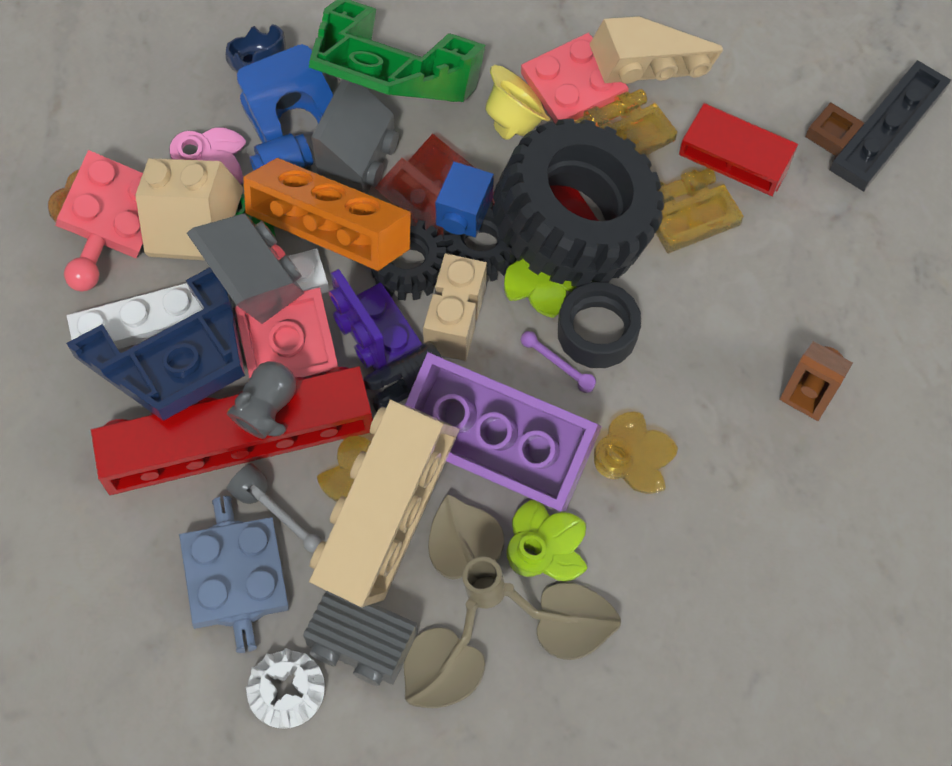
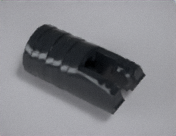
M431 342L423 344L363 377L366 389L373 391L397 381L373 397V406L376 412L382 406L386 408L390 400L399 403L409 397L427 352L442 358Z

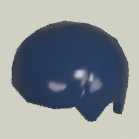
M275 24L270 26L268 33H262L253 26L245 37H237L228 42L225 55L230 68L237 73L244 66L286 50L284 31Z

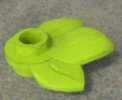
M524 259L509 266L504 276V291L510 301H517L528 297L533 308L547 317H556L566 297V291L572 292L577 288L571 286V281L558 284L549 281L550 276L542 272L539 275L528 269L530 264Z
M536 500L524 503L517 510L512 519L514 536L510 539L506 549L507 559L513 571L524 577H533L544 573L558 581H569L579 577L587 570L585 561L575 552L586 532V524L582 518L564 512L555 513L550 516L545 506ZM524 548L533 550L537 555L528 554Z

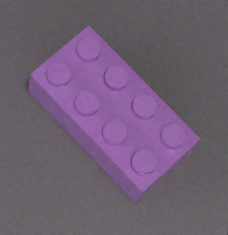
M429 352L426 354L405 404L460 429L446 460L447 462L561 512L566 511L602 428L599 424Z

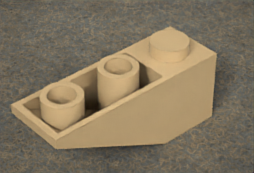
M639 16L604 19L590 42V47L604 83L622 82L628 84L637 80L657 79L662 81L671 77H700L711 70L713 64L723 52L721 45Z

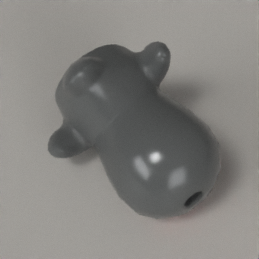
M267 361L259 364L245 384L243 392L235 399V405L229 408L226 414L239 427L258 438L264 439L267 435L280 436L284 434L286 427L277 423L275 416L289 403L296 392V380L293 373L278 362Z

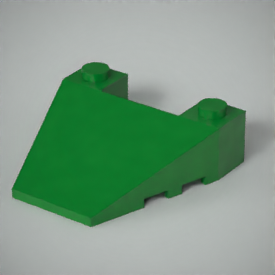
M336 0L324 8L322 23L320 22L318 37L315 39L309 68L387 95L464 102L476 90L486 45L448 33L421 57L372 40L376 8L352 0Z

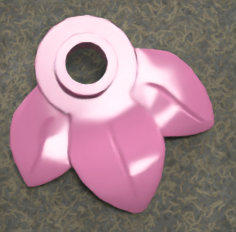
M215 127L203 134L196 131H184L176 135L171 141L169 148L171 159L221 161L241 185L243 184L242 170L234 156L246 145V140L239 133L227 128ZM186 145H195L198 150L194 154L188 155L182 151Z

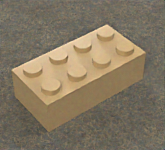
M393 400L389 401L386 408L382 406L377 411L370 427V433L374 434L367 452L362 451L359 453L351 468L350 478L354 479L350 491L347 497L341 496L331 513L330 523L334 524L329 538L327 542L321 541L311 558L310 567L314 571L309 580L310 583L360 607H365L385 599L460 431L459 428Z

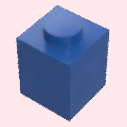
M453 161L435 202L436 225L455 235L465 234L476 238L493 199L494 174Z

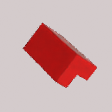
M704 103L682 140L679 155L773 197L789 170L798 144Z

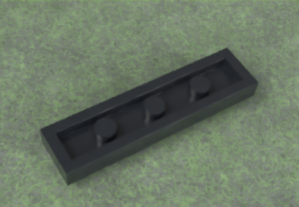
M917 60L836 157L830 171L864 192L946 91L951 79Z

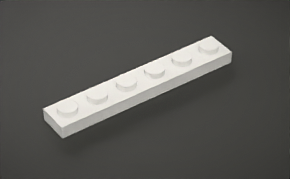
M317 248L288 256L302 275L296 282L303 291L320 288L321 294L329 292L328 281ZM187 283L66 316L72 340L103 324L116 347L120 349L139 344L203 309L190 292ZM232 300V306H233V311H234V317H236V313H235V308H234V307L237 306V305H236L235 302Z

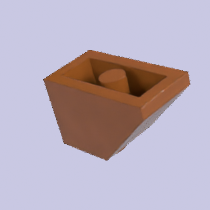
M813 341L800 359L779 400L819 421L853 362L845 359L834 348L822 346Z

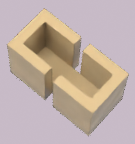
M444 254L435 285V294L432 295L423 326L424 344L431 342L441 356L467 360L475 330V320L478 319L486 290L487 262Z

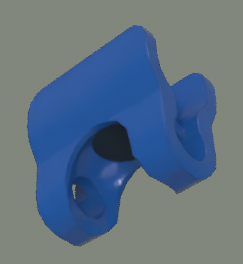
M307 45L294 46L244 66L237 72V81L242 90L240 95L241 105L262 143L283 136L279 118L288 110L295 108L304 109L310 112L319 124L333 97V93L323 73L309 68L312 50Z

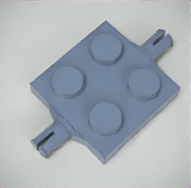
M223 496L225 513H222L220 497L212 500L216 525L204 530L179 534L193 628L197 629L217 624L233 626L236 652L245 653L243 634L246 635L248 651L251 652L257 649L252 622L268 614L289 611L273 517L248 522L235 521L232 498L230 496Z

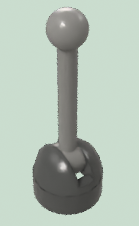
M249 463L239 470L229 482L227 491L242 503L252 504L260 501L304 541V548L308 552H314L322 541L321 538L316 534H309L266 495L268 483L265 475L253 463Z

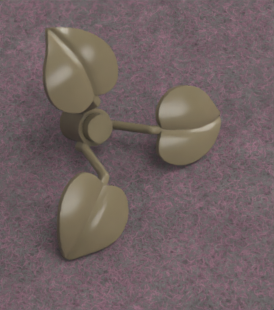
M447 495L433 519L428 549L430 560L438 573L448 579H459L461 577L463 579L469 598L465 604L467 610L463 635L459 640L457 635L449 629L433 628L422 632L415 638L404 661L405 700L410 705L416 707L441 708L462 701L476 690L484 675L485 659L479 650L467 645L472 637L475 612L478 607L487 609L498 605L504 596L511 598L532 618L540 620L537 626L539 643L549 654L565 660L583 658L594 652L620 628L621 618L614 607L602 596L582 585L574 583H559L546 588L541 596L542 611L535 609L514 590L513 584L504 583L501 568L496 562L501 556L505 544L504 533L498 521L487 512L465 504L451 495Z

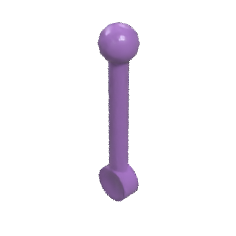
M526 331L522 334L520 340L523 346L527 348L533 347L578 382L580 391L584 393L593 391L596 384L593 375H582L540 343L534 332Z

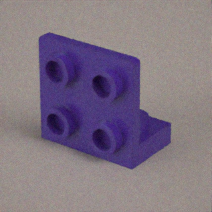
M339 269L330 273L333 289L329 291V296L336 308V311L333 312L334 320L344 335L351 333L357 343L354 345L355 352L366 369L372 366L376 371L423 345L381 282L356 295Z

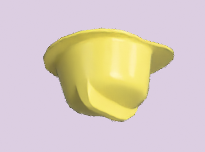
M493 65L490 67V74L494 85L487 100L485 110L494 120L495 130L503 139L509 140L515 134L525 136L542 120L550 121V118L545 114L540 99L526 82L502 66Z

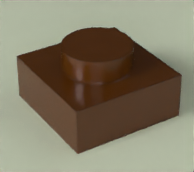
M830 102L808 128L805 137L833 155L838 156L864 125V122Z

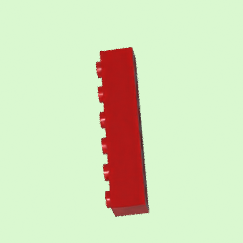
M360 366L353 368L336 367L327 371L324 375L307 379L295 377L296 392L293 398L275 416V421L286 427V431L280 436L267 435L264 439H261L239 427L226 414L229 408L235 405V399L238 395L222 399L204 398L164 421L152 412L149 416L132 420H111L102 427L91 429L98 479L109 495H115L370 433L373 418Z

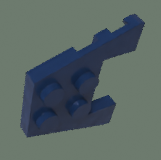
M210 267L186 280L190 292L203 310L122 353L119 352L104 325L101 324L66 343L73 356L163 421L244 377L245 373L232 300Z

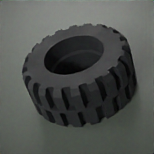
M561 119L557 121L556 125L553 121L537 126L536 130L528 132L521 138L518 146L515 147L499 178L493 195L495 202L493 206L494 220L496 223H501L498 232L504 243L510 242L512 245L510 251L518 261L524 259L530 264L528 269L537 275L541 272L549 275V281L558 284L571 281V286L575 287L590 282L609 283L612 278H619L626 273L650 243L663 219L661 211L664 209L663 192L659 191L662 186L657 172H651L650 170L652 166L651 161L645 153L640 155L635 150L636 144L628 137L623 140L616 135L617 130L605 126L604 129L597 127L594 121L581 120L580 123H575L574 119ZM550 186H566L582 192L599 207L605 221L588 220L572 213L557 200Z

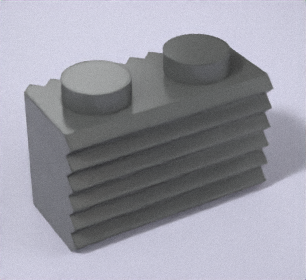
M326 591L312 619L309 621L303 637L307 646L312 648L309 654L317 660L331 666H336L338 660L355 668L353 674L356 677L374 686H379L382 680L393 685L418 634L416 622L376 604L360 607Z

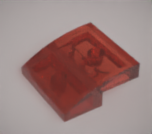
M432 133L408 161L401 158L378 183L375 189L395 206L410 211L411 219L415 223H417L418 219L425 221L426 230L431 225L437 229V236L443 234V227L436 225L435 202L453 161L470 167L474 166Z

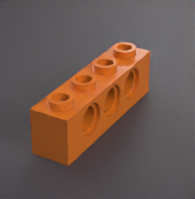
M279 158L243 176L245 213L377 271L410 249V211Z

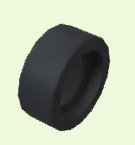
M591 282L575 288L565 297L559 310L558 340L563 351L573 361L589 368H608L620 364L632 353L641 329V311L635 299L623 288L607 282ZM590 307H603L613 311L622 319L624 332L617 341L608 344L592 343L584 340L575 332L574 318L576 314Z

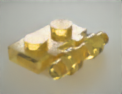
M642 89L633 93L623 92L614 97V102L601 108L594 106L584 111L582 117L574 120L575 123H580L581 120L594 121L597 127L604 129L605 126L617 130V136L623 140L628 137L636 144L635 150L640 155L643 153L648 155L674 142L678 132L656 103L641 109L640 106L647 103V96ZM619 116L623 118L613 124L610 122Z
M707 168L698 172L694 169L683 173L679 180L668 184L660 182L662 187L659 191L663 192L664 209L661 211L663 219L659 229L656 231V235L667 254L741 225L744 216L725 185L723 184L710 190L707 187L716 182L713 170ZM685 194H687L688 196H692L679 202H676L674 199Z

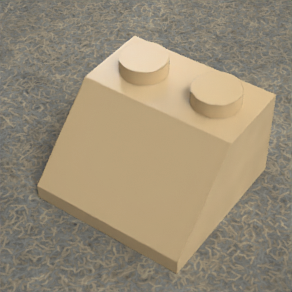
M148 158L135 195L144 253L148 257L205 261L187 235V232L193 227L235 216L244 189L221 161Z

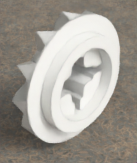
M285 648L283 651L273 654L266 653L264 659L257 666L251 668V675L245 688L249 706L256 717L269 726L285 729L299 726L313 717L323 701L325 682L320 667L306 653ZM295 671L293 685L303 697L285 694L281 700L278 699L276 702L275 697L278 691L269 679L285 681Z

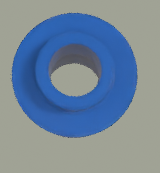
M290 133L255 145V155L249 156L253 171L276 158L304 169L313 165V157L303 134L293 136Z

